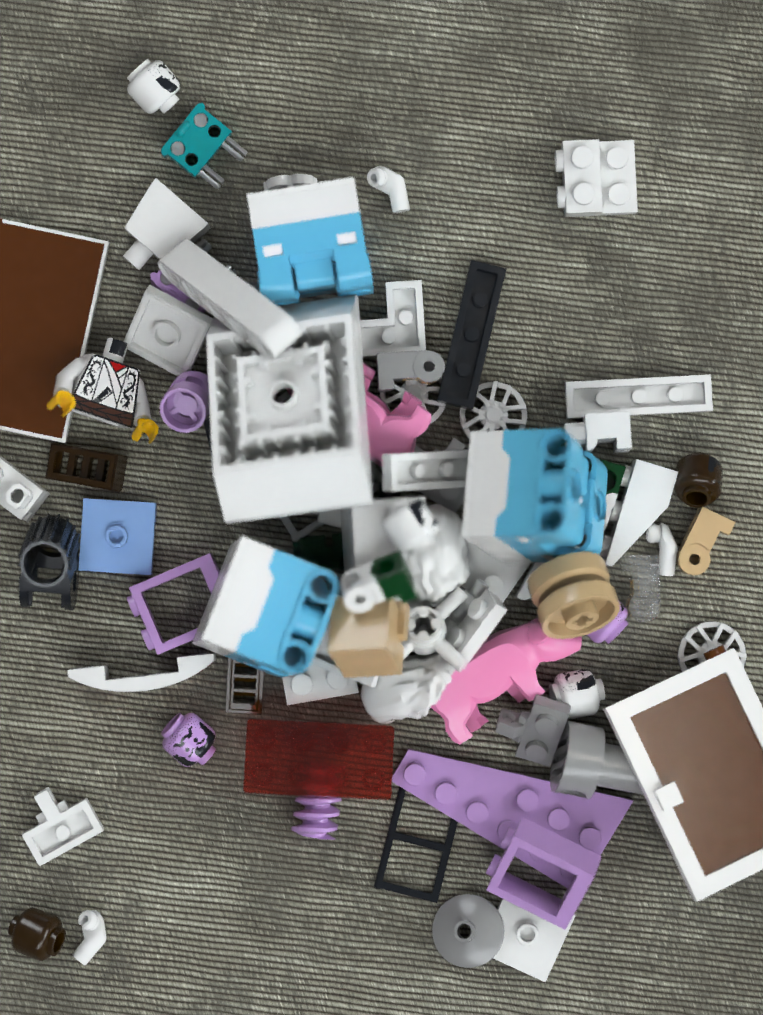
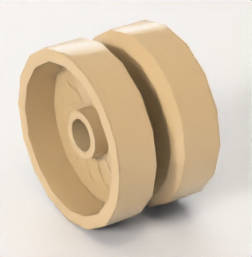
M573 552L558 556L542 564L533 571L527 580L532 602L537 607L539 623L543 633L548 637L570 639L590 634L606 626L620 612L618 596L615 588L610 584V574L606 563L599 554Z

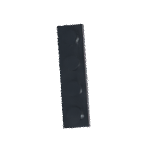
M474 260L470 261L436 402L468 410L473 409L506 268Z

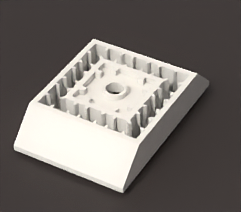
M357 294L278 306L292 317L299 326L302 335L273 360L267 358L221 321L213 317L206 334L212 467L226 524L373 504L359 300ZM284 388L293 390V396L290 401L284 404L275 402L276 394Z

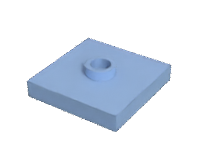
M83 498L78 571L152 575L157 503Z

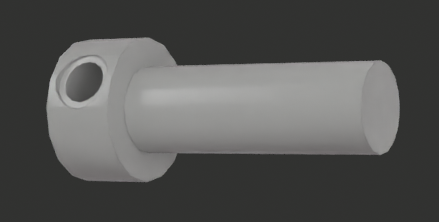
M571 721L566 722L551 763L550 787L552 792L590 799L596 787L600 786L643 795L621 746L605 743L604 728Z

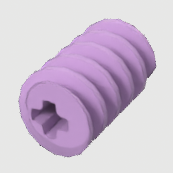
M308 761L311 765L300 768L299 772L309 777V779L297 784V787L306 791L307 794L295 798V801L305 806V808L293 813V816L302 820L303 823L292 826L291 830L305 837L334 840V837L326 833L337 830L338 824L329 820V818L339 816L340 810L330 804L341 801L342 795L332 789L343 787L344 784L343 780L334 775L345 772L346 766Z

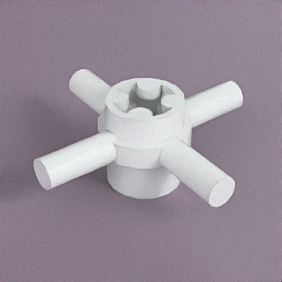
M457 587L435 609L427 606H420L414 609L410 607L408 641H401L404 647L403 659L412 651L424 656L437 651L458 672L467 666L469 661L445 640L446 626L444 620L468 598L467 594L460 587ZM399 596L393 598L394 601H402ZM423 624L428 625L434 631L430 636L426 631H420L418 636L414 632Z

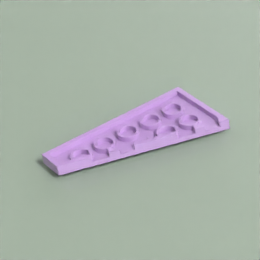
M409 748L390 778L391 782L500 847L508 828L511 827L516 830L521 818L524 817L601 855L634 801L633 799L595 791L590 799L570 794L555 793L551 791L550 780ZM520 847L514 855L566 888L569 887L575 876Z

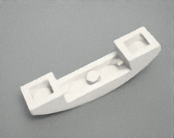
M216 653L177 657L178 671L109 679L108 665L73 668L67 671L69 678L97 689L116 692L148 691L171 686L198 674L216 660Z

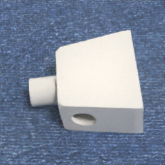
M155 178L125 226L126 231L136 241L123 257L140 270L152 255L160 260L184 239H189L193 243L209 231L210 226L194 210Z

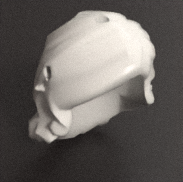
M441 504L428 505L439 525V530L434 535L437 540L412 556L408 551L405 559L414 580L417 595L416 601L420 604L424 601L436 603L439 600H443L447 593H451L460 583H465L470 576L469 559L467 558L468 547L466 539L461 537L463 522L458 514Z
M437 651L425 656L419 654L407 655L403 659L402 675L379 676L375 688L365 684L362 685L360 696L365 711L371 716L372 720L380 724H390L394 722L390 721L393 719L414 718L418 720L422 716L425 717L428 715L430 707L440 700L446 685L452 682L451 675L456 669Z

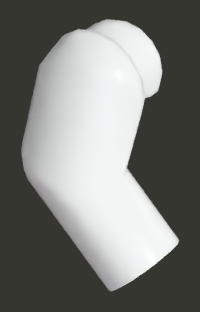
M384 166L370 169L367 174L368 184L389 195L392 212L401 213L409 211L410 206L404 178Z
M661 522L659 525L652 523L646 530V539L649 543H658L659 546L657 573L662 576H674L678 545L669 526Z
M96 910L83 911L78 918V924L82 925L84 940L72 955L83 965H87L107 939L104 919Z

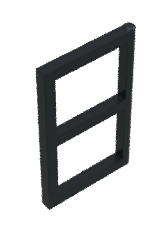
M399 786L374 888L385 889L437 903L458 822L451 818L445 844L396 832L406 792L405 789ZM393 839L442 851L432 893L383 881Z

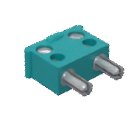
M199 103L161 148V155L163 158L169 157L193 178L196 179L200 175L214 188L219 189L221 185L202 170H205L223 185L225 180L207 164L221 147L238 161L243 160V156L246 157L247 151L230 138L232 131L206 111L204 103ZM211 128H217L220 131V135L218 137H211L208 132ZM227 143L234 147L238 152L231 148ZM189 156H194L198 162L190 166L185 160Z

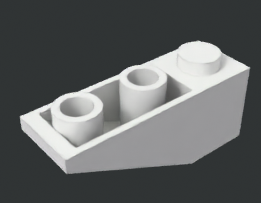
M638 459L633 460L631 466L625 465L626 469L620 485L625 487L621 501L616 500L615 506L612 508L609 521L614 522L610 536L604 535L602 550L599 554L604 557L606 566H613L667 509L678 471Z

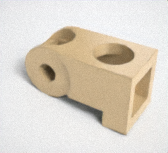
M703 506L698 508L678 549L676 564L679 569L690 575H700L705 572L711 561L709 553L719 533L730 535L736 522Z

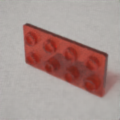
M249 719L247 721L243 790L247 794L390 800L392 793L394 727Z

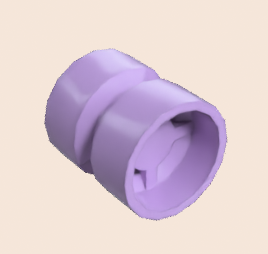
M190 370L181 373L175 378L160 403L161 417L169 428L177 432L188 433L202 426L210 413L208 376L200 371Z

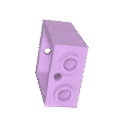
M212 553L129 587L132 595L127 597V601L135 617L141 615L146 629L141 630V634L149 651L155 649L157 655L188 643L194 639L198 628L164 642L143 592L200 568L212 593L220 573Z
M522 817L516 830L511 827L508 828L500 844V847L505 849L502 857L495 854L486 871V874L491 876L486 890L566 930L595 877L602 856ZM519 847L575 875L562 899L506 872Z

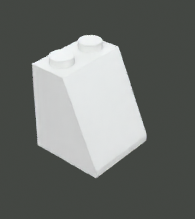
M415 495L373 498V504L340 508L344 573L352 568L396 552V548L383 528L384 520L390 515L387 508L404 497H407L409 502L423 500L425 503L426 497ZM408 551L402 552L404 559H406Z

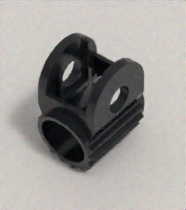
M48 513L47 517L42 518L39 516L36 523H31L18 554L20 558L18 566L22 571L19 578V601L21 607L30 608L34 592L61 594V608L74 610L79 584V555L77 551L80 546L78 542L80 534L76 531V525H72L69 522V518L63 519L60 517V514L51 516ZM46 544L53 546L60 553L48 552L41 548L39 545ZM38 568L62 569L60 575L56 578H38Z

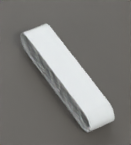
M184 239L157 262L160 271L170 283L267 358L273 360L302 335L299 326L290 315L189 239Z

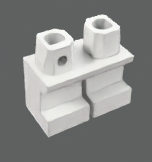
M630 411L585 414L583 422L564 424L563 430L577 440L585 451L590 453L593 452L597 444L613 443L614 454L628 453L632 449Z
M0 456V505L20 520L29 522L50 493Z

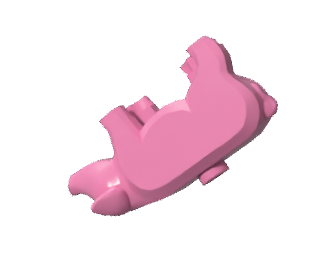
M363 362L370 460L382 467V454L415 452L416 438L427 430L432 421V414L422 406L421 400L407 391L404 392L403 399L398 407L391 412L384 401L373 393L368 392L376 371ZM286 388L287 393L292 397L293 390Z
M538 618L519 626L498 631L485 640L465 669L460 672L455 670L451 675L452 682L446 685L440 700L430 708L444 719L447 734L453 742L460 745L473 737L472 733L489 721L480 713L477 704L492 701L506 690L518 703L525 699L528 702L533 701L536 694L541 696L546 691L539 685L535 670L539 663L558 661L581 650L582 636L570 639L548 637L543 633Z

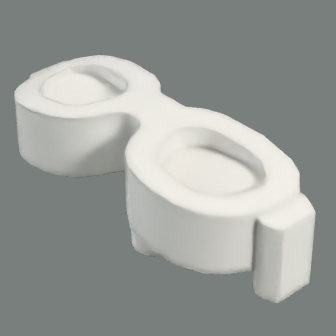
M308 174L279 175L266 180L263 186L264 191H269L286 186L288 188L317 183V178Z

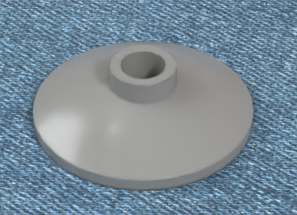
M474 894L455 896L447 900L435 915L432 926L434 944L441 956L453 965L463 968L484 965L495 957L502 946L504 939L502 917L498 909L484 897ZM463 924H467L471 929V934L468 938H463L460 935L459 930Z

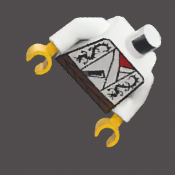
M107 338L102 356L93 353L84 354L82 357L75 358L57 374L53 392L54 397L47 403L49 410H52L58 404V407L63 410L62 417H65L71 411L119 428H132L134 423L136 428L132 432L131 437L136 442L139 441L142 433H145L149 438L148 442L151 444L159 432L158 425L151 419L150 406L144 382L140 378V370L123 364L128 343Z

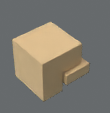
M336 597L331 610L328 653L344 678L402 675L404 647L400 641H408L410 606L407 602L394 601L392 598L381 603H375L366 612L355 613L349 611L344 606L343 597Z

